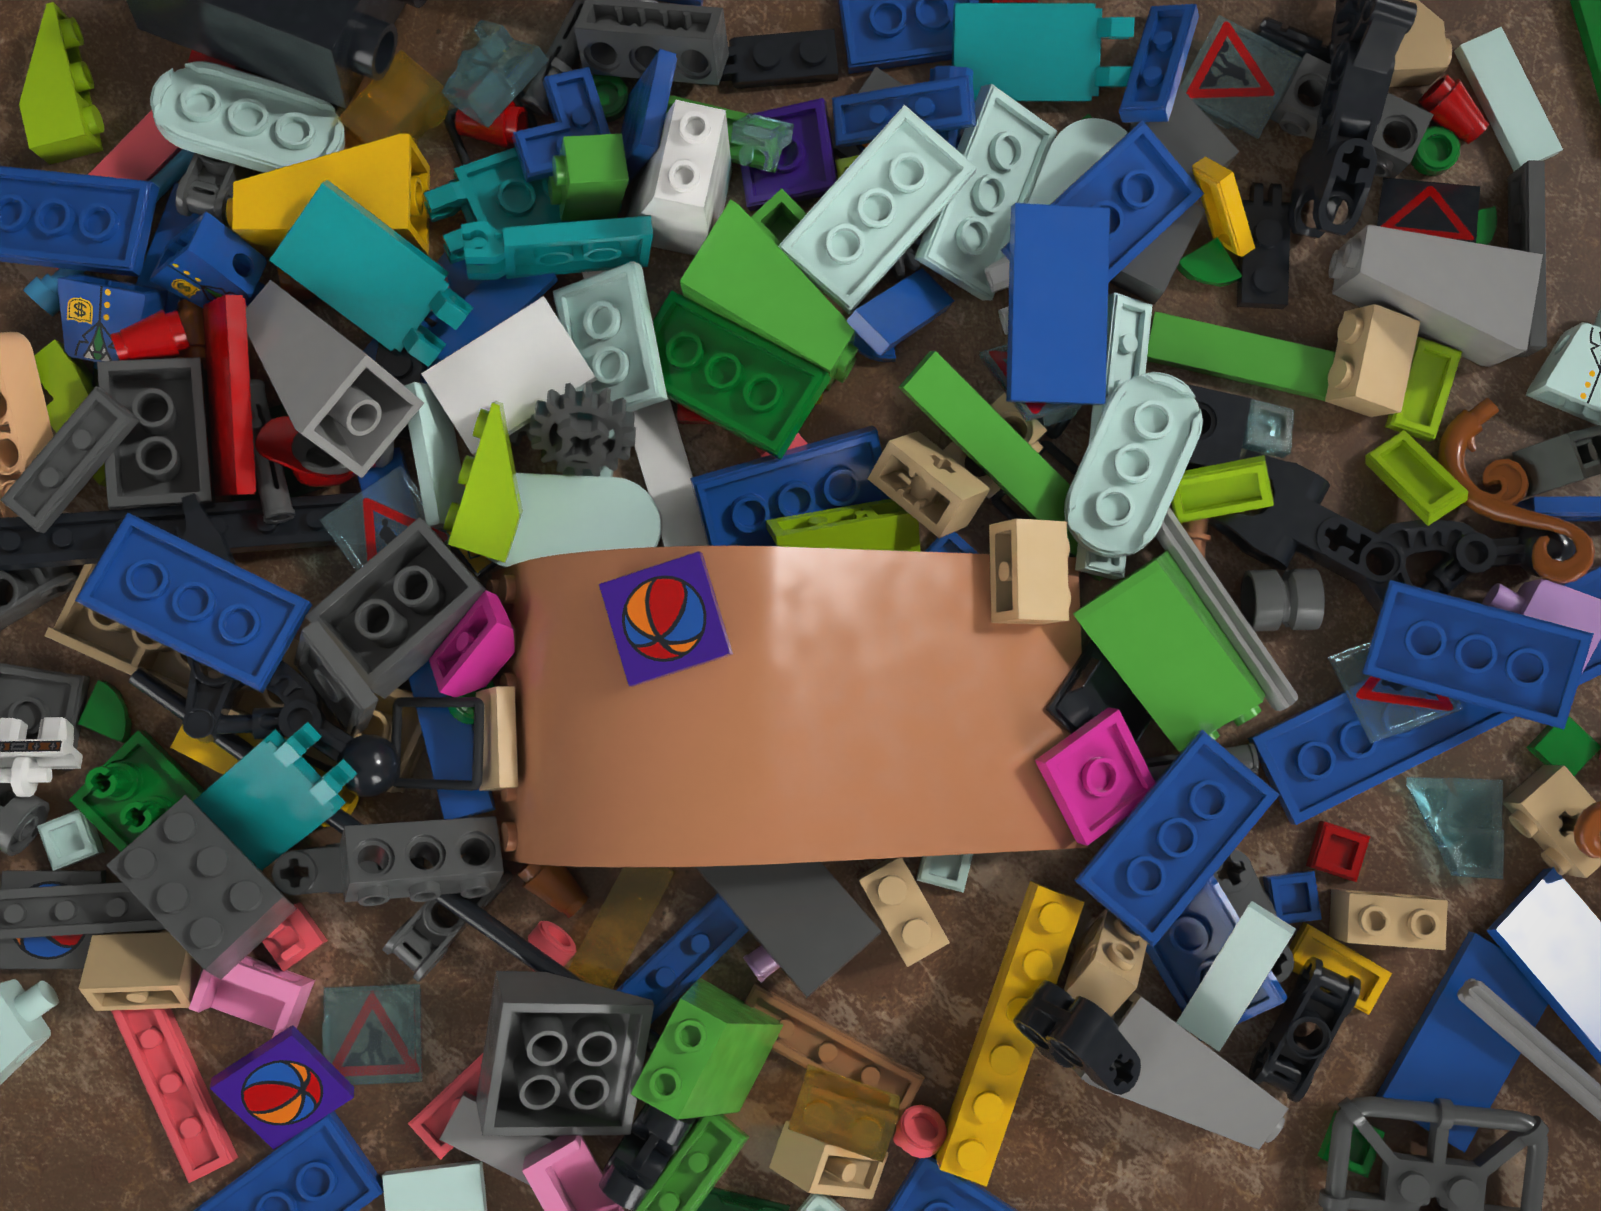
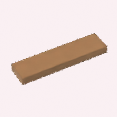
M756 982L744 1002L746 1005L770 1015L783 1024L772 1050L900 1120L905 1110L910 1107L925 1079L924 1075Z

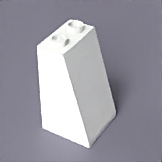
M675 100L666 113L659 148L635 177L626 216L651 215L653 228L652 247L696 256L722 214L732 175L726 110Z

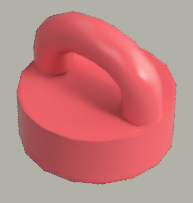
M540 921L528 935V941L563 967L577 952L573 939L561 927L552 922Z
M924 1105L911 1106L905 1110L896 1124L893 1141L911 1156L918 1158L931 1157L937 1153L946 1139L947 1128L945 1121L931 1107Z

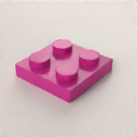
M1115 708L1105 709L1035 760L1076 842L1087 846L1128 816L1155 784L1120 710Z

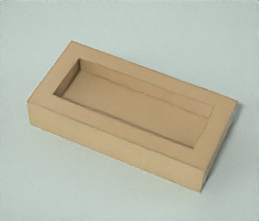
M495 686L476 692V697L480 698L485 706L483 776L479 791H495L518 787L515 686Z

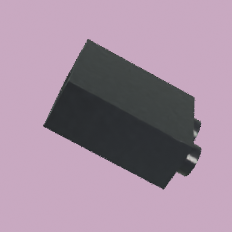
M126 0L137 28L345 109L349 106L364 77L379 81L388 72L395 56L398 40L397 28L394 24L405 4L421 8L427 1Z

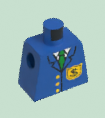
M204 212L167 243L149 280L203 308V305L223 295H243L246 307H248L266 286L259 280L267 261L265 256L208 212Z
M85 274L58 278L57 285L65 352L69 357L94 362L93 387H99L97 362L120 361L110 334L120 332L121 329L162 309L164 310L168 290Z

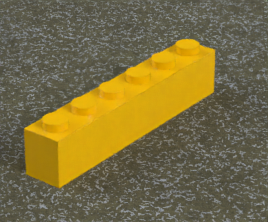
M1030 881L946 1122V1139L935 1154L940 1170L987 1187L1035 1048L1034 1044L1016 1028L1013 1019L1042 981L1047 980L1057 984L1085 903L1082 900Z

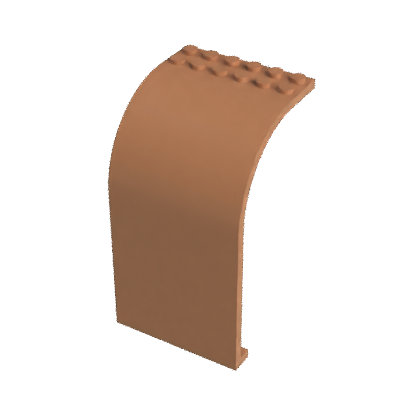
M671 546L597 550L552 555L526 560L492 572V579L487 581L486 590L496 594L500 599L514 630L515 647L514 654L491 680L495 686H515L518 787L492 791L496 810H493V816L497 818L502 859L527 864L574 867H707L1088 848L1087 845L1076 842L1035 762L1037 758L1071 735L1046 710V707L1082 654L1081 625L1073 615L1080 608L1079 571L1075 570L1076 557H1068V587L1071 592L1069 621L1048 624L991 623L990 554L780 546ZM700 551L705 559L733 655L634 687L629 686L599 584Z

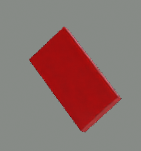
M223 295L203 305L214 496L247 495L256 492L246 304L243 295Z

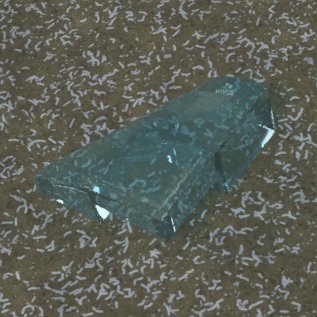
M480 20L474 28V32L480 38L477 46L462 51L457 61V69L449 77L442 93L467 116L489 127L549 60L539 46L514 40L503 25Z
M1406 776V786L1451 876L1503 879V780Z

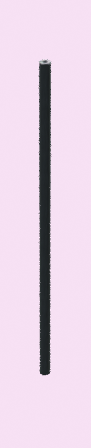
M143 667L138 668L130 677L129 683L183 721L187 699ZM236 733L221 734L217 740L213 741V743L237 760H241L254 748V746ZM341 808L325 821L341 834L343 833L344 826L364 825ZM410 859L415 867L427 870L413 859ZM461 893L442 894L437 899H434L535 972H548L585 982L471 900L462 897ZM651 1028L646 1048L648 1052L651 1051L661 1036Z

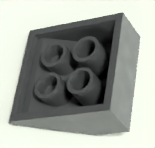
M496 971L476 1097L482 1136L630 1135L637 1097L631 1095V1092L643 1069L654 1010L653 1001L548 972Z

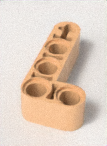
M0 332L1 499L53 438L34 352L29 340L19 332ZM0 500V518L19 517Z

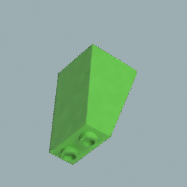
M730 199L680 280L683 296L828 372L831 380L825 389L829 391L835 380L841 383L846 380L857 360L854 358L858 351V347L854 346L856 331L745 210Z
M1168 550L1107 588L1073 613L1083 629L1178 752H1181L1200 730H1203L1216 740L1220 736L1217 731L1220 727L1232 720L1236 726L1242 725L1262 711L1258 705L1263 702L1266 695Z
M699 978L680 998L631 1095L677 1120L740 1112L778 1038L783 1024L770 1015L746 1005L739 998Z

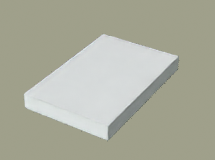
M544 296L421 373L474 456L476 455L480 438L473 437L472 435L481 408L490 411L492 402L498 401L503 403L508 433L511 435L531 422V415L535 413L536 402L538 400L547 402V393L550 389L562 395L565 394L566 383H571L576 391H580L586 382L593 383L597 380Z

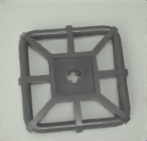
M1364 1096L1356 1097L1352 1100L1346 1097L1338 1103L1340 1109L1336 1113L1332 1125L1326 1185L1319 1192L1318 1203L1323 1207V1211H1348L1349 1209L1361 1211H1419L1420 1206L1428 1205L1430 1198L1436 1197L1437 1203L1441 1206L1440 1211H1542L1549 1152L1547 1136L1549 1128L1539 1116H1531L1514 1110L1454 1105L1450 1099L1435 1098L1433 1102ZM1365 1117L1430 1122L1426 1156L1393 1153ZM1354 1125L1383 1160L1379 1193L1346 1190ZM1453 1125L1510 1130L1473 1160L1446 1158L1449 1129ZM1527 1146L1520 1207L1484 1204L1487 1177Z

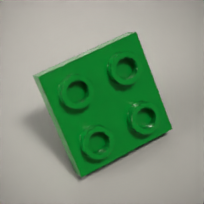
M138 730L103 766L89 771L85 784L69 801L121 852L184 795L191 801H194L205 790L145 730Z

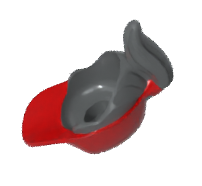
M282 416L268 421L257 434L255 440L257 452L268 460L291 468L295 478L304 485L332 487L343 484L356 475L294 428L289 416ZM394 440L371 468H382L392 461Z

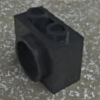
M1186 384L1195 395L1194 399L1198 403L1199 409H1201L1203 425L1202 433L1185 470L1239 460L1252 398Z

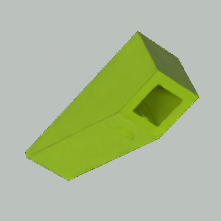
M54 2L46 4L19 102L29 149L49 165L103 151L100 133H103L105 130L101 114L97 107L92 104L89 90L94 89L93 77L87 64L82 61L79 46L84 45L81 29L75 18H69Z
M495 401L492 402L490 411L481 408L472 436L480 438V443L475 457L469 455L465 457L458 479L459 484L466 485L460 504L451 503L443 530L451 532L448 545L505 563L509 556L523 509L503 403Z

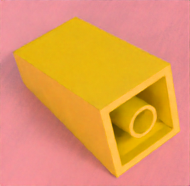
M410 134L393 135L234 181L233 198L227 200L226 217L232 230L263 256L271 257L322 182L329 180L429 257V215L424 206V202H426L424 192L430 191V166Z

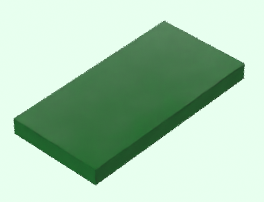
M671 290L652 320L667 398L781 460L830 382V375L828 372Z

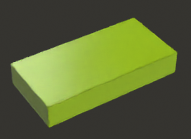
M1417 337L1401 413L1389 414L1385 428L1398 432L1405 430L1410 436L1428 442L1434 440L1440 426L1462 351Z
M1405 430L1365 455V464L1427 526L1468 500V490Z
M1262 455L1185 470L1171 502L1173 512L1179 522L1184 523L1274 506L1265 456Z

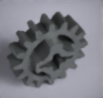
M586 382L583 391H576L571 383H566L565 394L560 395L557 391L550 389L547 393V402L540 400L536 402L535 413L531 415L530 422L531 446L533 449H542L541 461L543 463L553 459L556 460V471L562 472L567 467L574 468V474L577 476L582 475L583 469H590L594 476H600L601 466L605 465L607 468L615 471L618 469V458L622 460L630 458V447L635 446L636 438L634 412L626 411V400L624 398L611 401V389L607 387L597 394L593 392L591 383ZM554 422L558 424L557 431L555 432L552 429ZM613 429L615 433L610 439L609 431Z

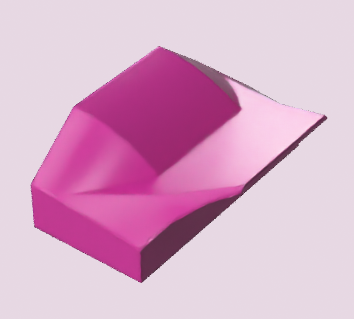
M485 590L429 658L440 693L451 697H460L486 687L514 654V630L498 596Z

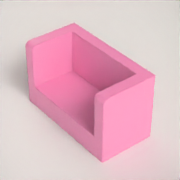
M246 956L221 980L203 969L189 1009L199 1013L211 1007L274 1030L273 1038L292 1025L296 1028L298 1027L315 980L288 970L283 972L280 967Z
M561 1135L525 1156L522 1172L544 1211H624L622 1206L612 1201L600 1189L599 1183L603 1172L582 1135Z

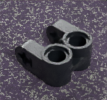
M1044 980L1013 1019L1016 1028L1034 1044L1044 1057L1062 1067L1071 1068L1076 1066L1084 1070L1094 1083L1114 1094L1122 1095L1129 1092L1139 1079L1141 1060L1136 1051L1118 1030L1116 1022L1102 1008L1084 997L1076 996L1074 999L1056 984Z
M645 1103L632 1124L631 1134L624 1135L603 1168L604 1174L599 1183L602 1192L623 1208L631 1211L637 1210L662 1173L669 1158L687 1135L696 1118L677 1120Z

